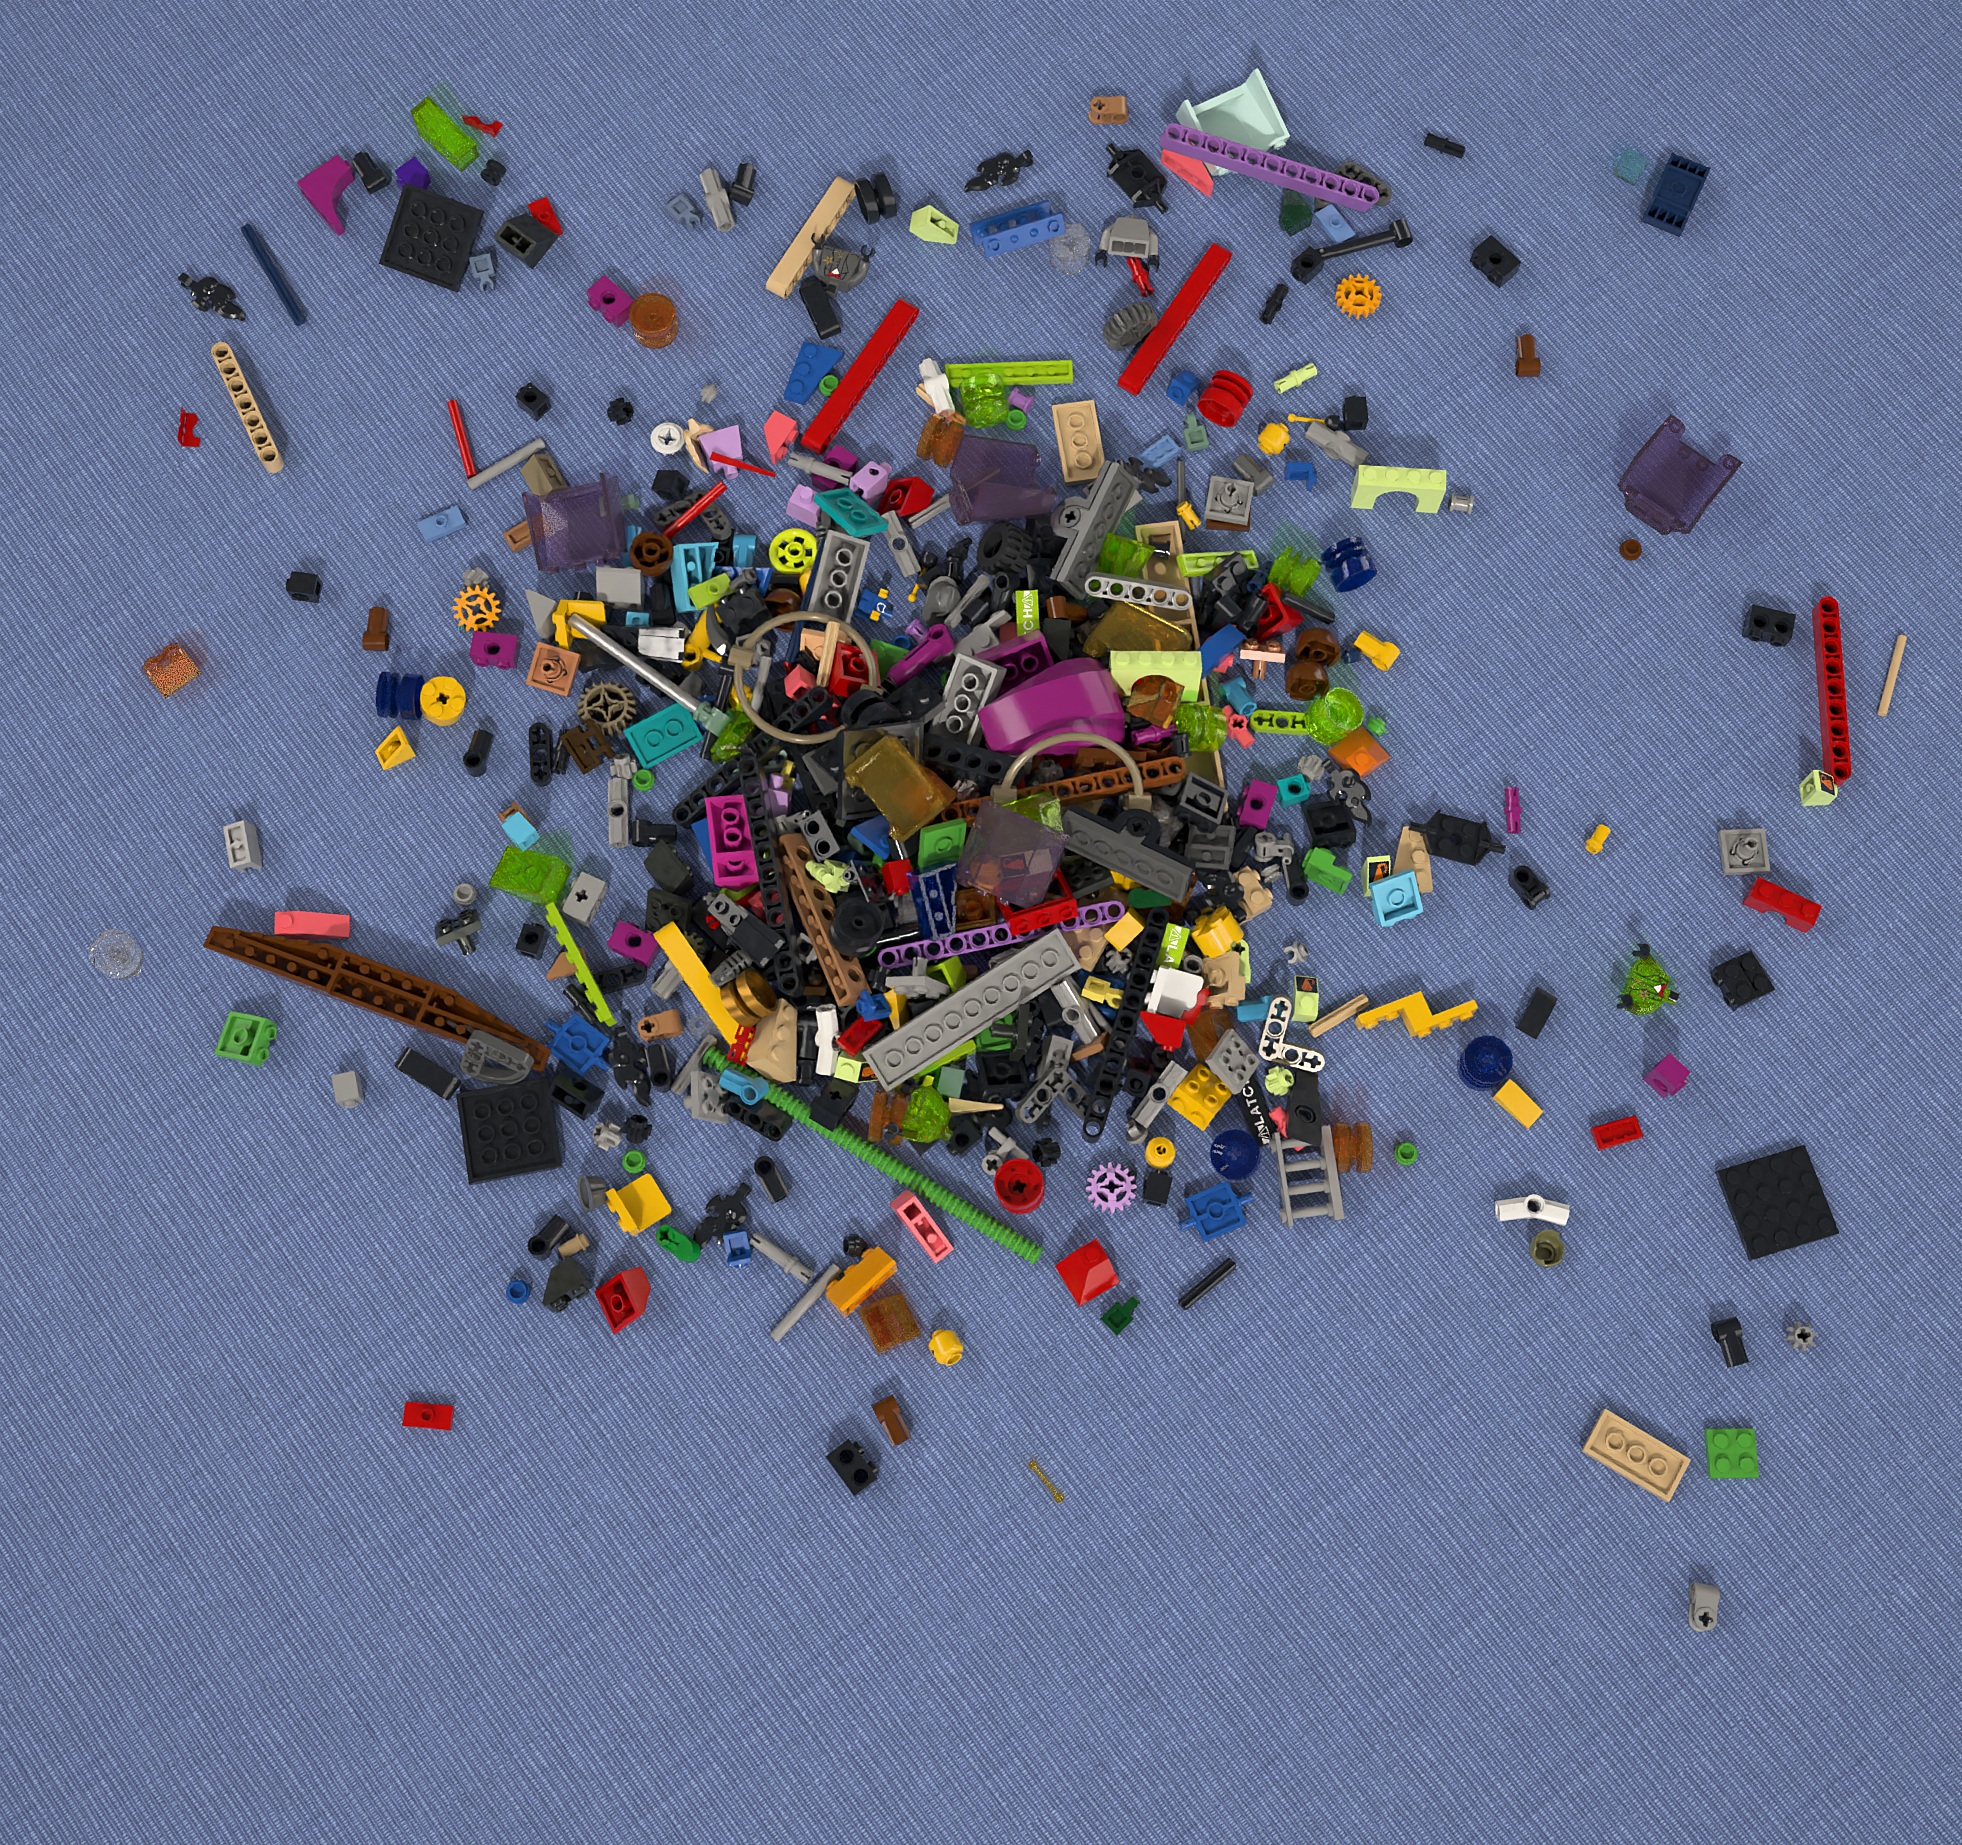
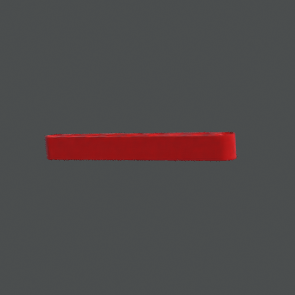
M1215 242L1210 246L1121 375L1117 384L1118 387L1134 396H1138L1229 264L1233 252Z
M901 298L898 299L803 435L801 446L819 456L825 452L917 319L920 310L918 307Z
M1825 596L1821 598L1812 610L1824 773L1833 776L1834 784L1840 787L1851 776V755L1839 605L1835 598ZM1823 627L1829 629L1830 632L1825 631ZM1825 648L1830 649L1832 653L1826 651ZM1827 668L1831 669L1833 673L1828 672ZM1828 688L1832 689L1835 692V694H1832L1828 690ZM1830 709L1834 710L1837 715L1831 713ZM1831 730H1835L1838 736L1834 735ZM1833 750H1834V751H1837V752L1839 753L1840 757H1839V756H1836V755L1833 753ZM1834 771L1840 773L1842 778L1836 776Z

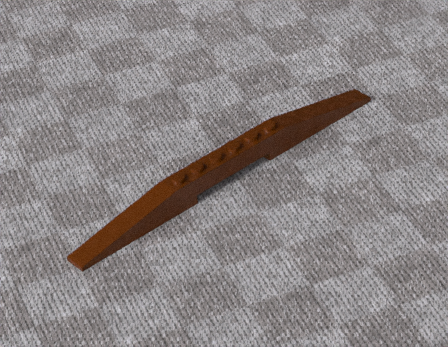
M212 925L203 944L204 948L313 992L466 1047L467 1041L475 1030L483 1031L531 1055L534 1059L531 1069L542 1073L552 1052L547 1047L521 1033L510 1024L505 1023L453 989L328 943L289 939L284 936H270L258 932L251 933L239 929Z

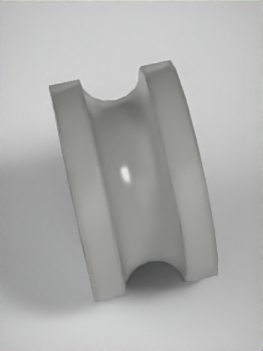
M1278 864L1261 871V876L1265 877V884L1272 883L1283 876V872H1279L1280 866Z

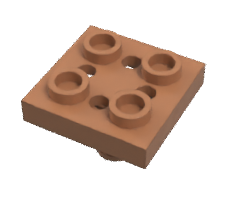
M1246 638L1238 646L1240 658L1254 660L1252 678L1258 679V671L1260 670V679H1265L1267 661L1284 663L1285 651L1283 645H1279L1280 642L1268 640L1266 643H1257L1258 640Z
M538 642L525 684L569 697L582 655Z

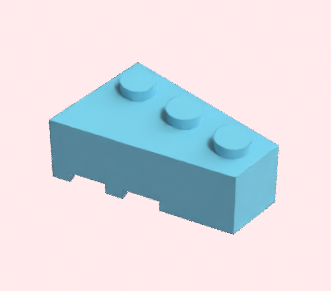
M719 542L678 544L673 546V561L670 567L676 614L694 613L707 609V607L697 610L687 591L689 588L711 579L712 569L715 567V551L718 549Z

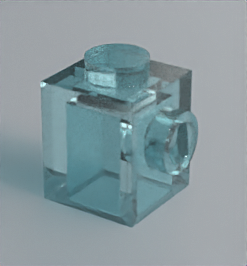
M1627 148L1623 155L1619 153L1613 165L1616 167L1612 175L1634 186L1643 174L1649 159Z

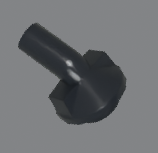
M966 537L957 542L953 548L947 550V558L957 557L965 561L968 554L964 548L972 544L971 538Z

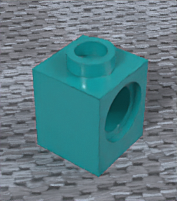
M1302 774L1278 780L1275 784L1278 787L1276 795L1281 808L1307 801L1311 792L1308 780H1304ZM1295 787L1299 793L1293 794L1288 788Z

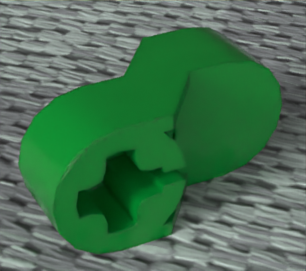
M662 1225L658 1228L656 1241L662 1248L675 1255L681 1261L687 1263L696 1262L701 1250L700 1246L692 1238L670 1225Z

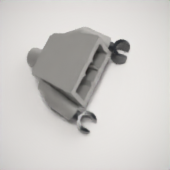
M1133 214L1128 215L1127 218L1119 217L1115 224L1110 225L1102 232L1099 245L1100 253H1097L1095 256L1096 266L1100 259L1104 260V268L1108 265L1107 251L1111 255L1148 258L1150 256L1146 270L1149 273L1150 265H1155L1157 273L1160 266L1158 259H1156V256H1158V237L1152 229L1148 228L1146 220L1138 219Z

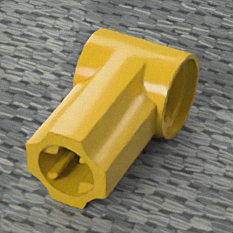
M1365 630L1361 632L1353 645L1358 651H1362L1364 655L1372 659V663L1383 671H1388L1400 654V650L1390 642L1383 643Z

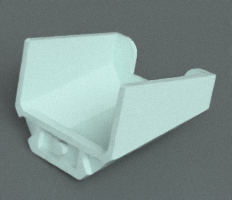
M1258 68L1253 70L1243 85L1194 107L1191 106L1187 99L1183 101L1176 113V117L1182 126L1267 153L1283 148L1286 145L1285 142L1290 137ZM1204 162L1212 176L1225 175L1233 172V174L1238 173Z

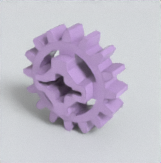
M1111 1162L1108 1163L1107 1168H1104L1101 1164L1099 1165V1172L1092 1170L1091 1174L1094 1178L1087 1179V1183L1091 1185L1085 1189L1086 1192L1091 1193L1088 1196V1201H1095L1093 1208L1101 1206V1213H1104L1106 1209H1110V1213L1113 1215L1116 1208L1123 1212V1205L1127 1207L1131 1205L1128 1199H1135L1136 1195L1131 1192L1137 1188V1185L1131 1184L1135 1177L1127 1176L1128 1168L1121 1171V1164H1118L1116 1168L1112 1167ZM1106 1175V1179L1102 1183L1096 1184L1100 1177ZM1115 1175L1120 1176L1124 1182H1120ZM1108 1184H1112L1113 1188H1116L1114 1193H1110L1109 1189H1105L1108 1187ZM1126 1193L1125 1197L1116 1203L1119 1194ZM1098 1195H1102L1104 1198H1106L1107 1202L1102 1201L1098 1197Z

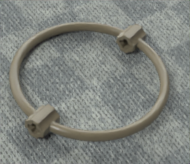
M812 611L782 614L760 625L745 640L742 647L733 645L731 648L728 664L735 666L734 686L738 701L750 720L764 732L775 738L798 744H815L830 741L839 734L841 729H845L844 725L821 734L799 735L777 729L764 721L755 712L746 697L743 685V669L749 671L755 657V651L750 649L763 634L787 622L798 620H811L826 624L829 621L838 622L840 624L839 629L858 645L868 666L869 684H862L860 690L869 689L876 691L883 697L884 690L877 688L878 672L874 656L863 637L850 625L836 617Z
M1066 732L1052 735L1027 748L1008 769L1002 785L992 786L990 793L991 806H999L1001 823L1011 841L1020 850L1032 848L1017 834L1009 817L1008 807H1014L1017 801L1016 786H1011L1020 768L1041 750L1063 742L1085 741L1111 750L1127 766L1133 779L1134 792H1127L1125 795V810L1143 809L1149 812L1152 806L1151 794L1143 792L1141 774L1132 757L1116 742L1101 735L1088 732ZM1049 854L1051 864L1064 865L1083 857L1082 855L1057 856Z

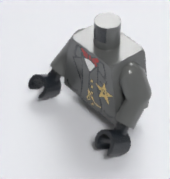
M813 233L811 240L815 247L812 248V266L815 276L820 279L822 287H826L825 294L828 298H836L838 291L848 293L852 287L857 286L866 278L870 266L869 258L874 257L876 253L874 248H871L869 255L866 254L867 245L862 246L861 254L826 245L821 248V244L825 241V236L821 234V241L816 242L815 233Z

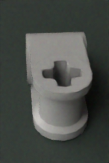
M1699 1582L1691 1583L1689 1589L1688 1623L1694 1631H1708L1716 1626L1720 1598L1719 1586ZM1699 1616H1702L1703 1619H1706L1705 1624H1703V1622L1699 1620Z

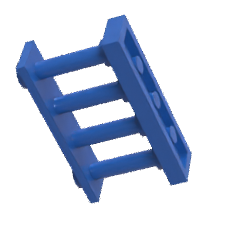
M1048 199L969 224L973 244L975 246L983 244L986 258L1066 234L1062 213L1052 214Z

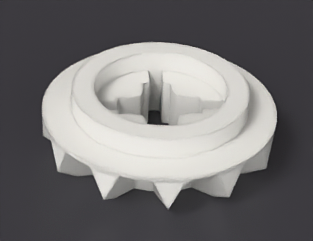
M662 423L652 431L651 444L656 452H660L664 456L666 454L674 455L685 444L683 430L677 424ZM669 434H671L673 441H669V444L666 445L664 439H667Z

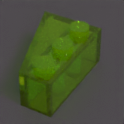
M429 96L410 111L418 135L460 172H463L479 157L477 143L471 137H468Z
M1107 532L1095 572L1137 578L1156 547ZM1093 579L1090 587L1097 588L1100 585V581ZM1114 583L1110 589L1117 592L1122 588V585ZM1088 594L1089 597H1093L1099 600L1102 598ZM1112 599L1114 604L1119 606L1121 600Z

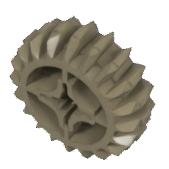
M601 679V685L597 686L593 682V689L585 688L587 695L580 694L581 702H577V707L579 708L577 715L581 717L579 721L581 725H585L586 731L589 730L584 722L594 716L605 719L606 723L594 721L601 726L602 729L600 731L604 737L609 733L610 738L613 739L614 732L622 735L621 729L628 728L629 725L627 723H634L635 720L632 716L637 715V711L634 709L637 707V703L634 701V694L629 693L630 690L627 686L622 688L621 682L614 686V682L611 679L608 684H605L604 680ZM608 695L616 696L622 701L612 700ZM606 702L609 706L608 716L606 714ZM621 714L616 720H614V717L616 715Z

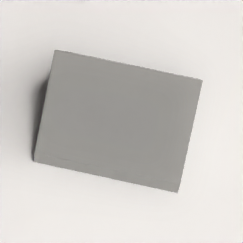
M530 589L525 590L536 629L545 643L551 645L555 639V631L557 629L556 624H553L552 615L553 611L557 610L558 604L556 601Z

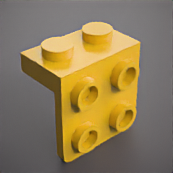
M560 599L557 610L553 611L552 621L553 624H556L557 628L555 640L559 642L561 649L569 651L573 638L588 639L568 625V620L573 614L579 615L598 630H600L602 624H607L603 602Z
M1197 1064L1179 1084L1167 1104L1204 1131L1233 1093L1218 1076L1202 1064Z
M650 1174L641 1176L617 1192L614 1188L605 1192L609 1198L605 1202L612 1213L617 1211L621 1219L617 1220L623 1232L629 1231L633 1237L666 1217L672 1211Z

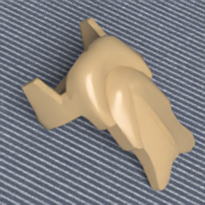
M691 418L688 420L689 430L683 431V439L686 442L685 447L696 467L708 474L709 470L704 462L699 446V437L697 436L714 432L715 429L710 425L701 424Z

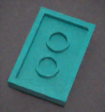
M846 487L815 494L813 501L854 538L887 531L889 523L850 488Z
M678 702L623 730L644 770L704 739L689 710Z

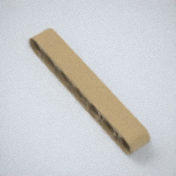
M839 176L836 177L770 275L766 284V290L784 299L788 298L812 262V248L815 247L811 240L812 234L815 233L816 242L821 241V234L825 236V241L827 240L856 196L853 183Z
M225 342L214 344L211 349L212 356L259 459L268 472L277 473L281 471L284 466L283 459L234 353Z

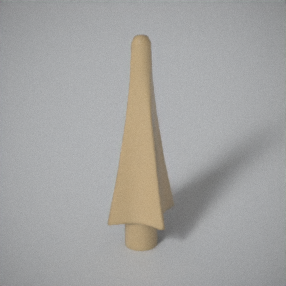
M949 1097V1102H941L940 1109L944 1106L952 1116L978 1111L998 1110L1004 1107L1003 1104L982 1103Z

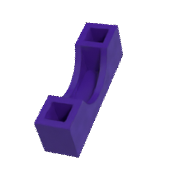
M415 156L395 170L398 178L396 182L401 190L404 183L428 190L431 184L427 169Z

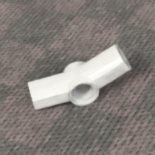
M931 358L924 359L919 365V371L924 380L927 396L931 397L937 417H949L955 413V408L949 393L947 377L945 373H941L936 361L931 360Z
M826 1004L816 1007L819 1029L815 1036L816 1045L819 1047L816 1073L834 1076L838 1052L842 1050L836 1044V1040L843 1032H839L836 1006Z
M1535 1194L1528 1197L1495 1201V1213L1499 1222L1535 1218L1565 1226L1570 1212L1569 1205L1546 1200ZM1528 1202H1533L1536 1204V1212H1532L1528 1209Z

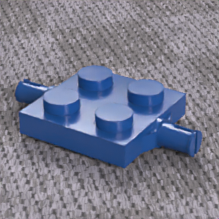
M576 1013L561 1026L552 1018L548 1019L549 1023L546 1022L545 1026L555 1034L547 1048L552 1051L551 1054L581 1077L595 1064L605 1072L609 1070L608 1067H611L610 1063L602 1057L604 1050L611 1043L609 1038Z
M1225 1181L1185 1198L1184 1201L1189 1210L1190 1218L1177 1222L1178 1227H1180L1179 1229L1182 1232L1194 1226L1199 1232L1203 1243L1247 1225V1222L1242 1213V1205L1254 1201L1252 1193L1249 1192L1237 1197L1228 1181Z

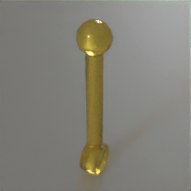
M1034 1460L1028 1463L1029 1469L1036 1472L1054 1495V1500L1057 1503H1061L1064 1500L1063 1494L1055 1490L1037 1467V1462Z

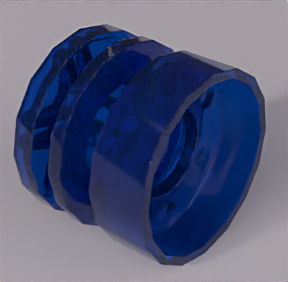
M1351 537L1339 541L1325 550L1320 557L1327 573H1332L1330 580L1337 593L1355 590L1371 581L1377 575L1378 571L1371 557H1367L1368 550L1364 546L1365 544L1361 537Z
M382 671L376 688L378 716L381 718H388L390 716V718L395 719L400 712L402 719L420 720L422 717L420 694L425 684L423 675L405 673L401 679V675L398 672L391 674L390 672Z
M1484 1035L1475 1038L1460 1054L1457 1061V1072L1460 1080L1467 1087L1475 1091H1488L1494 1089L1509 1074L1513 1065V1056L1510 1048L1503 1040L1495 1036ZM1483 1059H1490L1491 1062L1484 1063Z
M1232 1129L1224 1131L1215 1138L1210 1149L1212 1165L1227 1180L1236 1182L1247 1180L1255 1175L1261 1164L1260 1147L1251 1135L1242 1130ZM1234 1149H1237L1241 1156H1237V1160L1234 1161L1229 1156V1153H1233Z

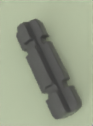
M708 892L707 896H703V900L707 901V905L710 906L719 893Z

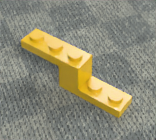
M1419 991L1360 1014L1355 1019V1023L1358 1029L1365 1027L1367 1030L1379 1024L1378 1021L1383 1019L1387 1021L1396 1019L1400 1016V1013L1411 1038L1417 1035L1419 1038L1431 1034L1432 1029L1439 1027L1440 1030L1452 1026V1022L1460 1019L1463 1022L1474 1017L1473 1013L1478 1009L1475 1000H1471L1432 1016L1422 992Z

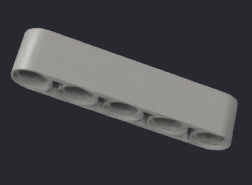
M1090 572L1084 578L1086 592L1092 596L1176 610H1186L1192 604L1189 590L1180 585L1101 572ZM1097 579L1100 581V585L1097 588H1091L1088 586L1089 582ZM1114 583L1122 585V588L1117 592L1110 589ZM1137 586L1144 588L1143 593L1140 595L1132 593L1133 589ZM1158 590L1165 591V596L1161 599L1154 597L1155 592ZM1179 594L1187 595V599L1184 602L1176 601V597Z

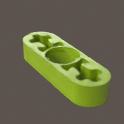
M1270 710L1254 711L1249 721L1251 729L1255 732L1302 736L1310 734L1315 724L1314 718L1308 713ZM1258 717H1262V721L1266 722H1263L1262 725H1258V722L1256 720ZM1270 717L1273 718V719H1272L1271 726H1269V723H1270V722H1269V719H1270ZM1278 718H1285L1288 721V726L1281 728L1277 726L1276 720ZM1292 719H1295V721H1294V724H1295V725H1294V728H1291L1292 722H1293ZM1302 720H1305L1306 724H1308L1305 729L1302 728Z

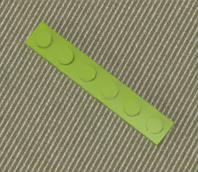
M1072 360L945 364V375L949 388L1073 383Z
M554 902L546 905L548 914L545 916L551 927L556 926L558 933L555 936L561 946L565 944L568 950L565 955L571 965L575 963L578 969L575 975L580 984L585 983L588 990L584 992L590 1003L595 1002L598 1008L594 1010L600 1022L605 1021L609 1027L616 1024L617 1021L559 909Z

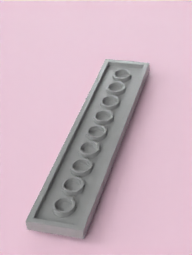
M1055 927L861 1053L884 1090L888 1092L992 1025L993 1022H997L1011 1013L1020 1004L1028 1002L1081 966L1059 929Z

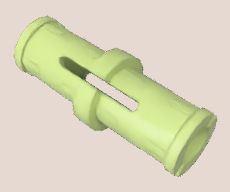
M1309 363L1297 371H1290L1289 375L1274 382L1276 391L1280 389L1278 393L1282 394L1294 386H1301L1302 382L1317 375V369L1313 363Z

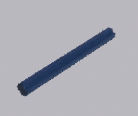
M250 224L242 226V234L295 325L300 326L306 322L304 315Z
M822 538L799 611H808L826 538ZM798 620L795 622L784 658L786 662L790 664L797 663L794 658L796 655L799 656L801 632L803 628H808L810 620Z

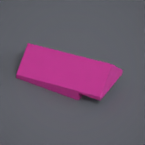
M743 795L705 798L715 884L734 892H739L759 881Z

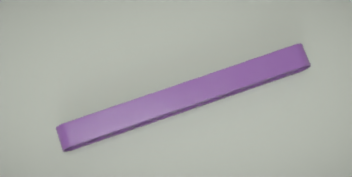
M1176 123L1169 124L1159 138L1160 145L1168 151L1361 212L1368 211L1379 199V192L1373 186Z
M1117 900L1077 906L1078 917L1074 918V923L1070 926H1065L1061 921L1052 924V927L1047 931L1038 928L1029 931L1026 935L1018 934L1012 936L1006 922L906 942L900 945L887 946L880 950L878 961L882 967L888 969L913 964V959H908L904 955L908 947L917 949L918 954L916 958H926L930 961L1039 938L1055 927L1059 929L1060 933L1115 922L1124 916L1125 909ZM1112 904H1117L1119 907V913L1116 916L1108 915V907ZM1089 909H1095L1097 912V917L1093 921H1087L1085 918V913ZM999 928L1007 930V937L1003 940L995 938V931ZM975 933L984 934L985 940L982 944L976 945L972 942V937ZM958 937L962 940V946L959 949H952L950 947V940L952 938ZM931 942H936L940 945V950L936 954H930L927 951V946ZM885 952H892L895 955V960L892 963L887 964L883 962L882 955Z

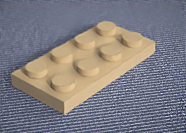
M1094 400L1051 405L1065 486L1093 482L1097 479L1098 472L1105 462Z
M1110 886L1099 889L1100 894L1098 898H1095L1092 892L1094 900H1088L1083 896L1077 906L1106 900H1117L1124 906L1125 910L1130 906L1128 901L1129 894ZM1112 904L1108 907V915L1116 916L1119 913L1117 904ZM1089 909L1085 913L1087 921H1093L1097 917L1095 909ZM1074 918L1068 919L1065 926L1072 925ZM1115 922L1061 933L1081 968L1090 972L1093 970L1109 942L1104 937V934Z
M1607 1409L1602 1410L1581 1452L1665 1502L1670 1501L1691 1461L1688 1457Z

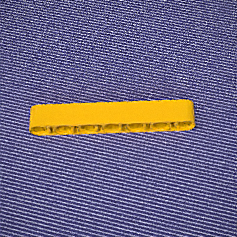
M671 921L655 932L653 936L731 1047L733 1043L736 1044L737 1042L734 1037L739 1024L726 1010L721 1000L720 988L712 984L708 978L710 973L678 927ZM741 1027L739 1035H742L744 1027ZM748 1042L745 1044V1049H747ZM742 1052L740 1061H742L745 1052Z

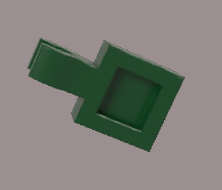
M1133 1295L1123 1306L1116 1302L1100 1320L1118 1336L1134 1320L1130 1313L1140 1304V1301Z

